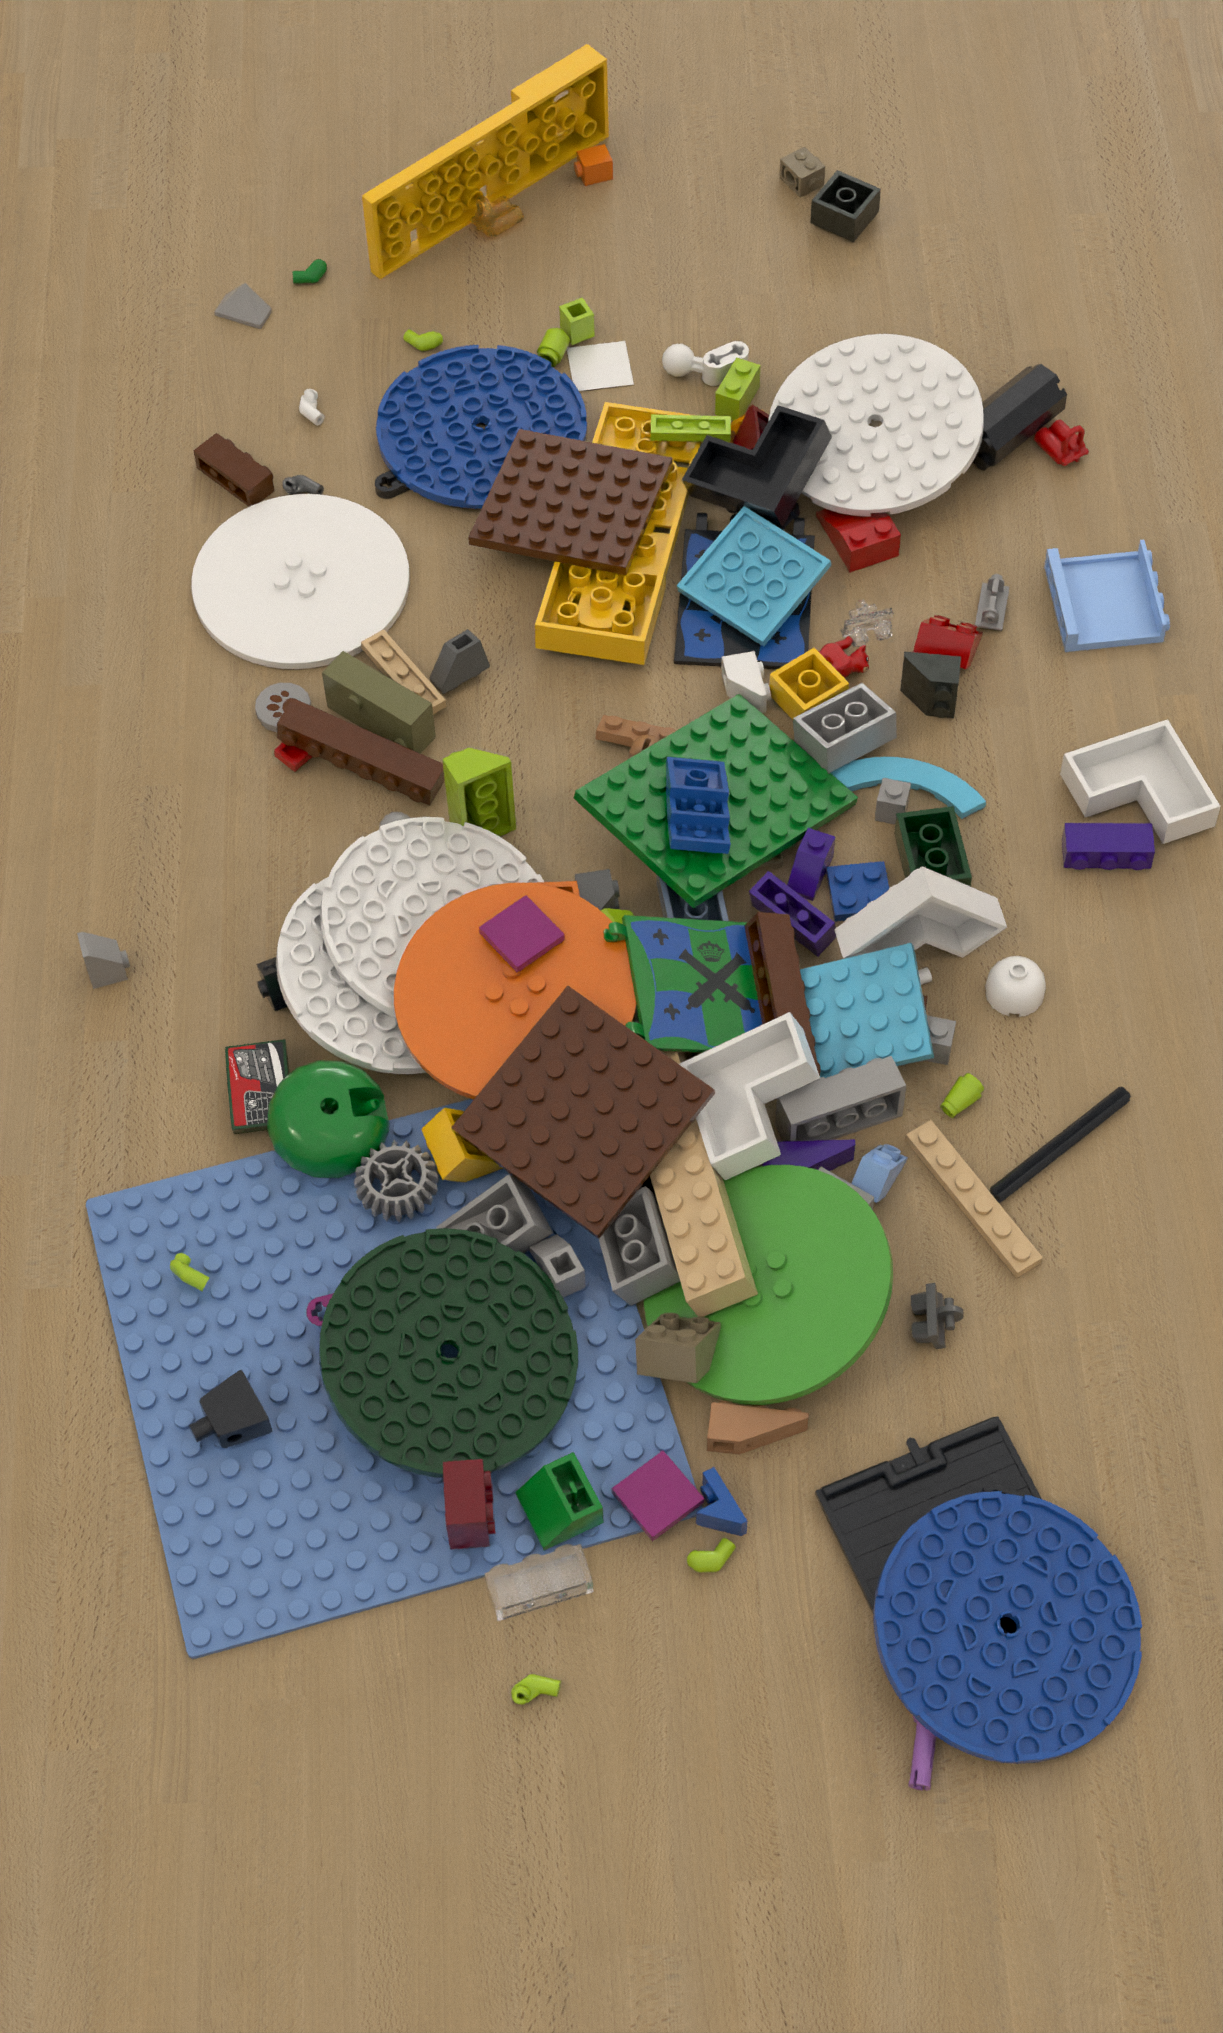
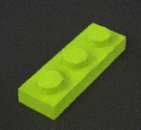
M651 414L650 441L703 442L706 435L727 442L731 440V416Z

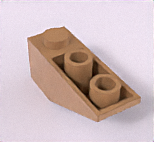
M726 1400L719 1403L711 1402L707 1451L740 1455L805 1432L808 1429L809 1413L802 1412L797 1408L778 1410L770 1409L766 1405L743 1406Z

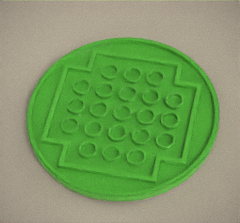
M795 1165L760 1166L751 1168L727 1180L723 1179L758 1294L704 1316L709 1321L720 1322L721 1325L710 1370L697 1383L686 1382L713 1398L744 1405H766L794 1400L826 1386L842 1375L859 1359L875 1338L888 1310L893 1285V1260L886 1233L874 1211L858 1192L836 1177L816 1169ZM681 1282L644 1299L645 1318L648 1326L664 1313H676L679 1317L685 1318L698 1317L686 1302Z

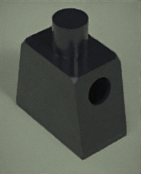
M242 1369L200 1398L199 1403L205 1417L188 1425L196 1442L214 1434L222 1448H228L273 1432L270 1420Z

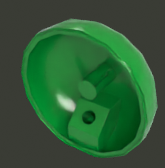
M318 1060L297 1067L279 1083L268 1104L267 1132L276 1153L293 1169L316 1178H341L355 1173L357 1167L362 1166V1157L370 1158V1148L377 1152L380 1151L381 1142L384 1144L389 1134L390 1123L384 1094L380 1086L364 1070L343 1061Z

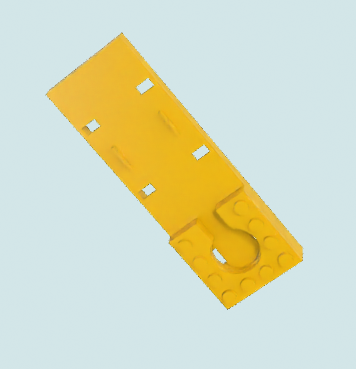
M584 45L512 89L511 104L363 194L362 203L371 272L381 280L577 157L578 150L593 147L608 138L607 59L590 45ZM568 91V94L554 102V98L561 92ZM486 185L487 196L483 197L480 188ZM416 229L417 239L411 242L410 232Z
M604 403L592 443L672 457L673 466L627 575L554 562L535 623V648L633 664H645L666 589L667 571L689 497V492L682 482V478L688 468L678 467L674 461L689 463L690 466L703 443L650 441L651 414H691ZM655 527H661L671 530L670 534L654 532ZM624 605H626L629 611L623 610Z

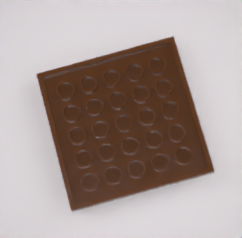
M519 429L468 536L469 545L627 575L673 466L672 457Z
M567 986L451 1128L454 1133L596 1238L600 1239L715 1095V1090L570 986Z

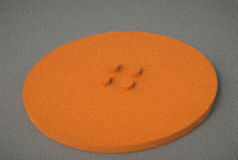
M505 883L466 893L450 901L429 917L416 931L401 957L394 983V1006L399 1030L405 1045L417 1063L434 1080L455 1093L474 1100L567 986H570L624 1026L628 1022H634L637 1005L626 941L606 942L603 931L604 929H609L608 926L612 921L585 899L557 887L536 883ZM527 895L565 934V940L517 973L479 933V927Z

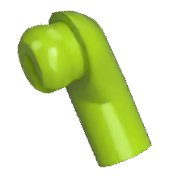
M409 329L403 336L404 341L423 352L432 350L443 343L442 335L435 331L419 335Z
M184 1253L176 1254L174 1260L170 1261V1270L183 1282L203 1291L210 1277L190 1267L191 1259L188 1255Z

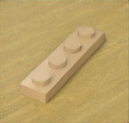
M384 629L361 642L362 650L385 676L431 702L433 714L447 707L445 698Z

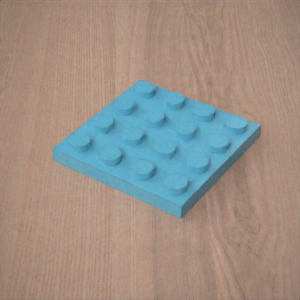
M743 506L677 584V590L764 647L831 567V560Z
M912 943L800 969L801 978L805 984L806 1005L810 1011L811 1031L815 1037V1052L817 1062L820 1065V1077L827 1078L838 1074L845 1068H857L866 1065L875 1058L883 1059L892 1056L896 1066L934 1058L916 955Z

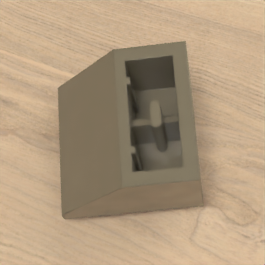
M676 1313L661 1314L635 1339L637 1375L697 1383L710 1370L721 1329L720 1322L709 1321L706 1317L685 1318L679 1317Z

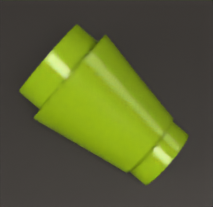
M966 1073L963 1077L959 1076L940 1105V1108L946 1115L954 1118L982 1097L981 1093L984 1091V1086L976 1077L969 1073Z

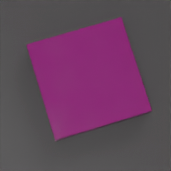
M527 895L479 927V933L517 973L565 940V934Z
M663 1450L611 1488L615 1498L652 1541L704 1503V1497Z

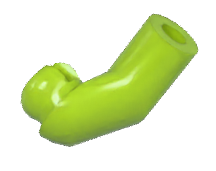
M722 1538L714 1551H691L687 1556V1564L696 1572H717L726 1563L736 1549V1546L730 1540Z
M530 1674L512 1688V1699L516 1704L523 1705L529 1703L540 1694L558 1697L561 1680Z

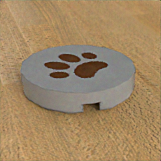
M293 683L270 685L261 691L256 699L255 711L257 718L266 729L277 732V722L292 698L311 705L308 693L301 686Z

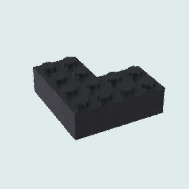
M777 405L753 450L706 435L683 476L682 482L691 497L735 512H739L745 506L770 523L783 527L827 448L832 435L825 420Z

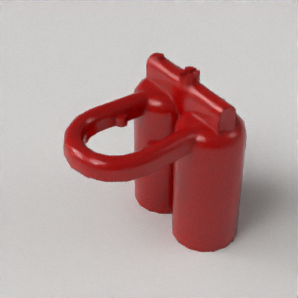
M1062 419L1056 420L1049 429L1047 427L1040 429L1034 436V441L1057 464L1066 466L1073 461L1079 462L1082 456L1089 453L1083 441L1085 435L1084 428L1079 425L1070 428Z

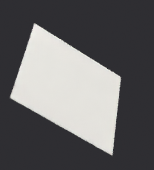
M625 341L567 348L572 381L579 391L634 385Z

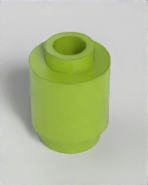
M548 329L537 349L538 356L551 362V366L555 367L556 364L561 362L570 343L569 336L563 329Z

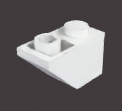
M755 651L723 656L721 675L727 696L732 698L740 694L761 713L766 712L767 700H771L769 684L763 683L762 678L765 676L762 661L757 662Z

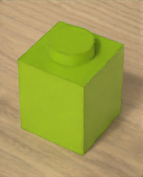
M583 298L559 306L560 329H563L569 336L571 345L595 336L594 313Z

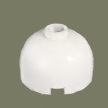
M1007 957L998 961L991 968L985 985L986 998L992 1008L1003 1015L1009 1016V1013L1019 1014V1017L1027 1016L1035 1012L1043 1002L1046 990L1044 973L1035 962L1026 957Z

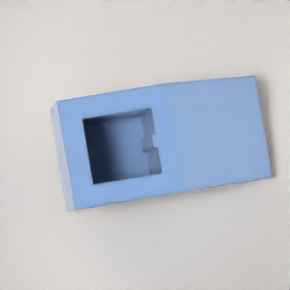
M880 1144L862 1157L851 1184L874 1196V1202L877 1203L887 1195L908 1157L900 1154L901 1151L892 1145Z

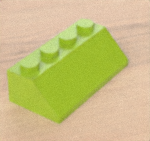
M466 748L462 751L453 752L448 757L442 759L449 822L458 823L462 826L467 822L484 828L499 837L516 830L512 765L509 757Z

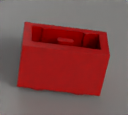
M934 615V617L921 622L913 652L961 657L960 668L967 669L972 663L983 632L976 631V625L965 622L955 625L950 623V618Z

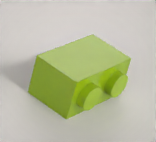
M736 357L715 393V415L731 416L732 421L744 415L760 388L761 365Z

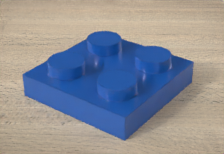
M884 861L830 866L826 868L835 922L845 921L847 918L854 916L865 908L868 903L876 900L889 890Z

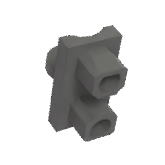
M935 1283L926 1284V1292L911 1295L913 1313L915 1315L927 1314V1321L913 1322L912 1336L916 1343L932 1342L936 1349L946 1348L945 1329H955V1322L964 1318L963 1309L954 1305L953 1298L944 1299L943 1294L937 1292V1285Z

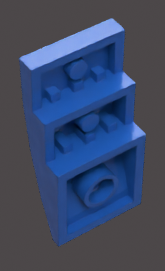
M667 757L666 799L670 849L729 854L731 845L728 831L730 816L727 804L729 788L724 762Z

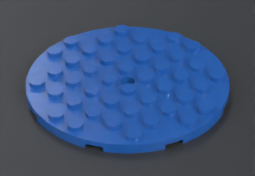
M479 345L461 346L435 353L420 360L417 367L408 373L405 371L401 373L387 389L378 408L376 423L377 442L381 456L389 470H392L393 475L401 483H405L412 491L435 502L474 509L483 507L519 429L586 441L587 434L585 404L572 380L565 373L561 374L551 366V362L536 354L497 345V349L479 348ZM479 423H484L487 426L485 427V430H483L482 427H477L476 425Z
M1002 1491L964 1495L933 1508L914 1523L896 1543L884 1564L875 1592L873 1608L875 1641L881 1664L896 1695L918 1722L933 1735L950 1746L981 1759L1012 1764L1038 1763L1061 1757L1084 1746L1099 1735L1116 1718L1129 1698L1138 1676L1142 1652L1140 1651L1142 1621L1137 1598L1126 1571L1115 1554L1112 1556L1105 1545L1097 1538L1098 1534L1075 1515L1049 1501L1030 1495L1019 1496L1002 1494ZM1002 1617H1009L1014 1620L1016 1624L1015 1633H1004L1000 1625Z

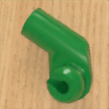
M316 259L306 270L293 271V284L317 283L327 271L326 262L322 259Z

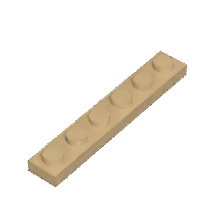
M932 1120L906 1134V1142L1016 1279L1042 1263L1043 1257Z

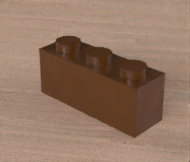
M216 433L193 450L197 469L248 507L260 503L275 491L271 470L257 463L249 453L238 449L230 439H225Z

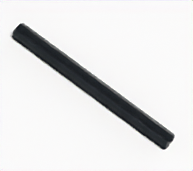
M1124 1087L1115 1089L990 1188V1193L998 1203L1004 1201L1130 1101V1093Z

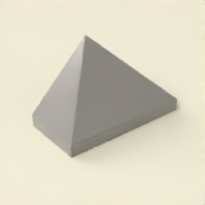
M244 283L227 293L214 313L215 316L261 329L270 316L272 309Z

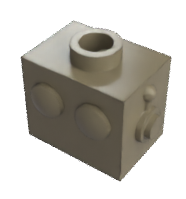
M802 147L780 159V179L801 198L824 186L825 166L818 157H815L805 147Z

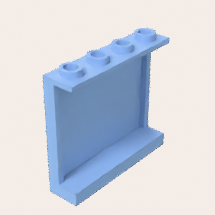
M1144 539L1140 540L1138 551L1060 559L1058 548L1047 549L1044 569L1065 652L1161 643L1164 641L1165 632L1170 628V620L1168 614H1164L1163 611L1164 597L1162 592L1158 593V575L1156 571L1152 570V552L1147 550Z

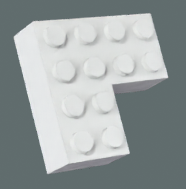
M1168 719L1064 754L1060 775L1085 818L1137 800L1163 844L1215 827L1220 805Z
M920 867L900 883L890 887L882 896L868 903L857 914L847 918L843 924L834 930L843 959L907 943H912L914 950L927 943L963 958L1007 928L996 897L925 867Z
M790 1012L679 1064L715 1090V1095L699 1113L696 1120L710 1164L724 1180L781 1155L764 1104L820 1079L804 1030Z

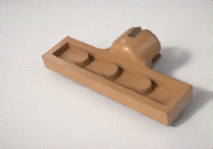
M603 715L596 729L595 739L631 747L629 759L677 730L671 727L650 725L642 721L636 722L622 719L618 716Z

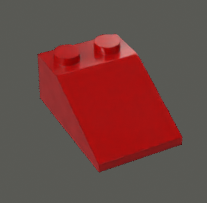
M828 509L816 512L817 519L849 573L899 556L901 534L886 512L871 513V516H853Z

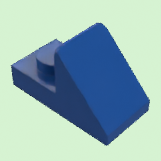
M715 1467L703 1472L700 1490L704 1499L710 1505L696 1513V1524L738 1536L746 1534L747 1519Z

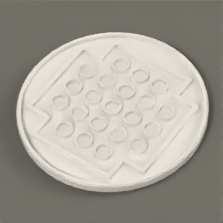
M321 494L287 495L254 504L229 518L213 532L197 556L192 574V595L197 615L203 627L219 645L232 654L266 667L309 669L330 665L342 651L351 656L362 652L361 642L383 629L387 632L401 614L408 596L410 584L409 564L403 544L395 531L371 510L352 501Z

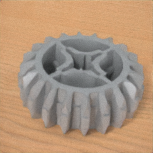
M393 1140L391 1147L387 1148L381 1142L380 1151L378 1152L370 1148V1158L362 1157V1166L357 1167L355 1171L354 1185L357 1188V1198L362 1201L363 1207L366 1210L371 1209L375 1217L383 1213V1218L388 1221L391 1215H395L398 1222H400L404 1214H407L412 1219L414 1210L423 1214L425 1210L424 1204L431 1205L433 1201L432 1195H436L438 1191L439 1177L438 1173H436L435 1162L431 1161L428 1152H421L418 1144L410 1149V1144L407 1140L402 1146H398L397 1142ZM413 1169L421 1175L419 1184L413 1181L411 1176ZM374 1178L379 1179L380 1184H382L380 1193L372 1186Z

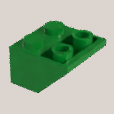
M574 1452L544 1465L515 1492L543 1550H547L604 1523L603 1507Z

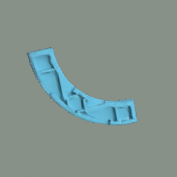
M901 757L864 758L853 760L831 772L833 776L851 791L877 786V784L882 782L883 778L911 783V789L919 790L920 788L928 791L948 807L954 806L955 813L961 819L986 806L985 799L964 780L940 767L914 759Z

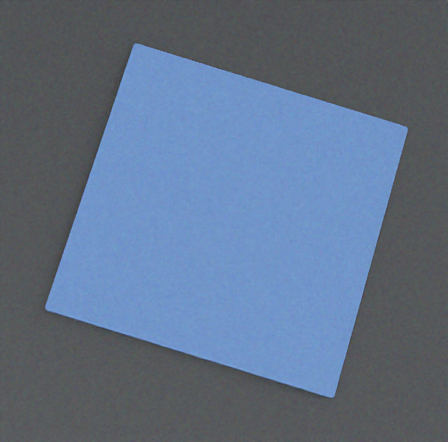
M473 1099L389 1120V1134L384 1145H386V1148L391 1147L393 1140H395L398 1146H402L407 1140L410 1144V1149L418 1144L421 1152H428L431 1161H434L421 1129L443 1108L465 1111ZM275 1150L101 1195L86 1201L87 1213L186 1651L191 1659H197L644 1532L615 1498L611 1488L662 1450L696 1488L661 1379L637 1375L635 1339L644 1331V1327L636 1304L630 1306L613 1292L598 1238L530 1189L553 1232L545 1239L558 1234L571 1245L585 1270L586 1287L563 1298L567 1304L568 1314L577 1336L578 1368L576 1381L563 1415L544 1441L517 1462L491 1472L496 1534L489 1535L490 1547L450 1550L445 1518L444 1479L416 1474L386 1462L369 1451L347 1430L333 1409L323 1385L319 1364L321 1327L312 1324L308 1320L306 1309L311 1300L333 1294L344 1275L368 1252L398 1236L404 1235L405 1237L425 1232L427 1229H437L436 1227L510 1174L509 1172L501 1169L465 1183L442 1180L438 1173V1191L436 1195H432L433 1201L431 1205L424 1204L425 1210L423 1214L414 1210L412 1219L407 1214L402 1215L400 1222L396 1220L395 1215H391L388 1221L383 1218V1213L375 1217L371 1209L366 1210L363 1207L362 1201L357 1198V1188L354 1185L356 1172L341 1178L312 1177L293 1169ZM413 1169L411 1176L413 1181L419 1184L421 1175ZM374 1178L372 1186L380 1193L382 1184H380L379 1179ZM529 1250L524 1252L527 1257L536 1263ZM184 1253L188 1255L191 1259L189 1266L210 1277L203 1291L183 1282L170 1270V1261L174 1260L176 1254ZM323 1305L322 1311L318 1312V1317L321 1318L324 1317L326 1307H323ZM446 1344L440 1348L442 1357L455 1358L458 1355V1351L453 1345ZM242 1369L270 1420L273 1432L228 1448H222L214 1434L196 1442L188 1425L205 1417L199 1403L200 1398ZM574 1452L603 1507L604 1523L547 1550H543L515 1492L544 1465ZM702 1505L681 1521L696 1517V1513L703 1509Z

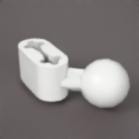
M734 341L711 350L704 355V358L695 357L688 346L673 344L665 350L662 356V363L667 373L674 377L689 374L690 371L702 373V380L707 385L717 386L723 381L736 357L748 361L749 348L743 342Z

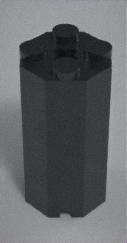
M1037 364L1033 368L1028 366L982 402L984 429L979 450L973 460V463L980 470L984 471L998 464L1065 409L1067 393L1064 388L1062 390L1059 389L1057 384L1060 380L1057 374L1042 364Z

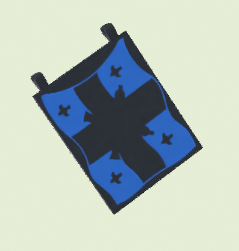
M697 513L696 530L685 529L681 580L722 532L707 530V513ZM797 517L794 519L793 534L789 535L814 550L815 535H804L805 518ZM812 590L764 647L680 593L674 664L721 667L723 656L755 651L757 662L762 661L764 669L781 668L808 651Z

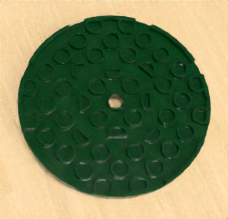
M450 1228L427 1229L422 1233L405 1237L404 1235L398 1236L382 1243L358 1260L344 1275L328 1302L319 1337L320 1372L328 1399L344 1426L363 1446L381 1459L401 1469L420 1475L443 1478V1462L483 1459L484 1471L491 1470V1472L502 1469L517 1462L544 1441L560 1420L570 1400L577 1375L578 1344L576 1331L573 1329L568 1314L567 1304L559 1290L556 1291L549 1276L534 1261L518 1250L516 1252L497 1242L498 1239L478 1232ZM446 1344L453 1345L457 1349L458 1355L456 1358L442 1357L440 1348Z

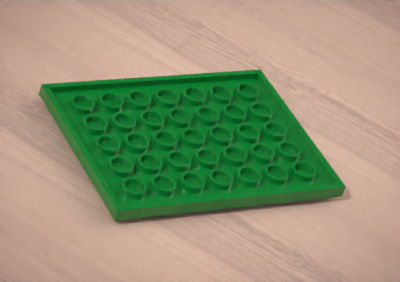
M737 694L575 790L574 799L692 908L700 905L803 839L808 828L819 829L855 806L858 797L831 773L828 774L812 756L740 694ZM667 757L724 762L729 788L727 801L730 816L728 825L731 843L729 854L670 849L666 799Z

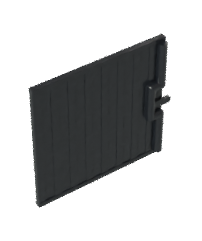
M999 1416L991 1417L937 1439L922 1448H919L916 1440L910 1437L906 1441L910 1453L890 1461L881 1462L815 1491L820 1506L872 1613L875 1592L884 1564L896 1543L909 1529L913 1518L924 1513L927 1514L933 1508L949 1500L978 1492L983 1487L993 1483L1042 1499ZM1002 1617L1000 1619V1625L1005 1634L1016 1632L1014 1620L1009 1617Z

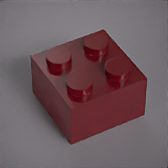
M483 1459L443 1462L445 1518L450 1550L490 1547L489 1535L496 1534L491 1470L484 1471Z

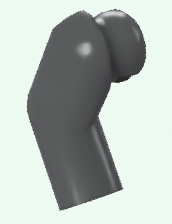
M304 475L287 477L282 482L283 489L292 495L304 492L322 495L324 490L322 485Z

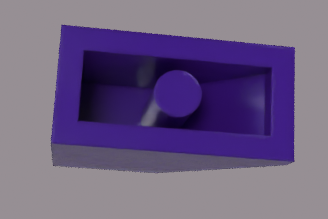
M808 828L801 841L787 886L805 899L813 901L826 874V868L829 867L834 857L835 836Z

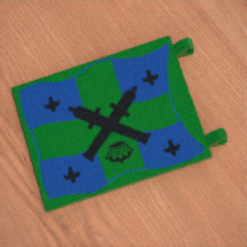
M624 915L622 917L623 924L612 922L608 926L609 929H604L603 934L606 942L626 941L639 1023L628 1022L625 1026L658 1050L706 1052L762 1025L744 926L747 922Z

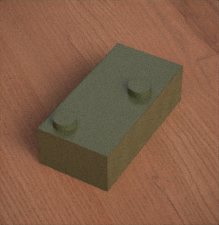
M342 651L322 672L327 707L361 728L420 754L436 738L431 702L345 651Z

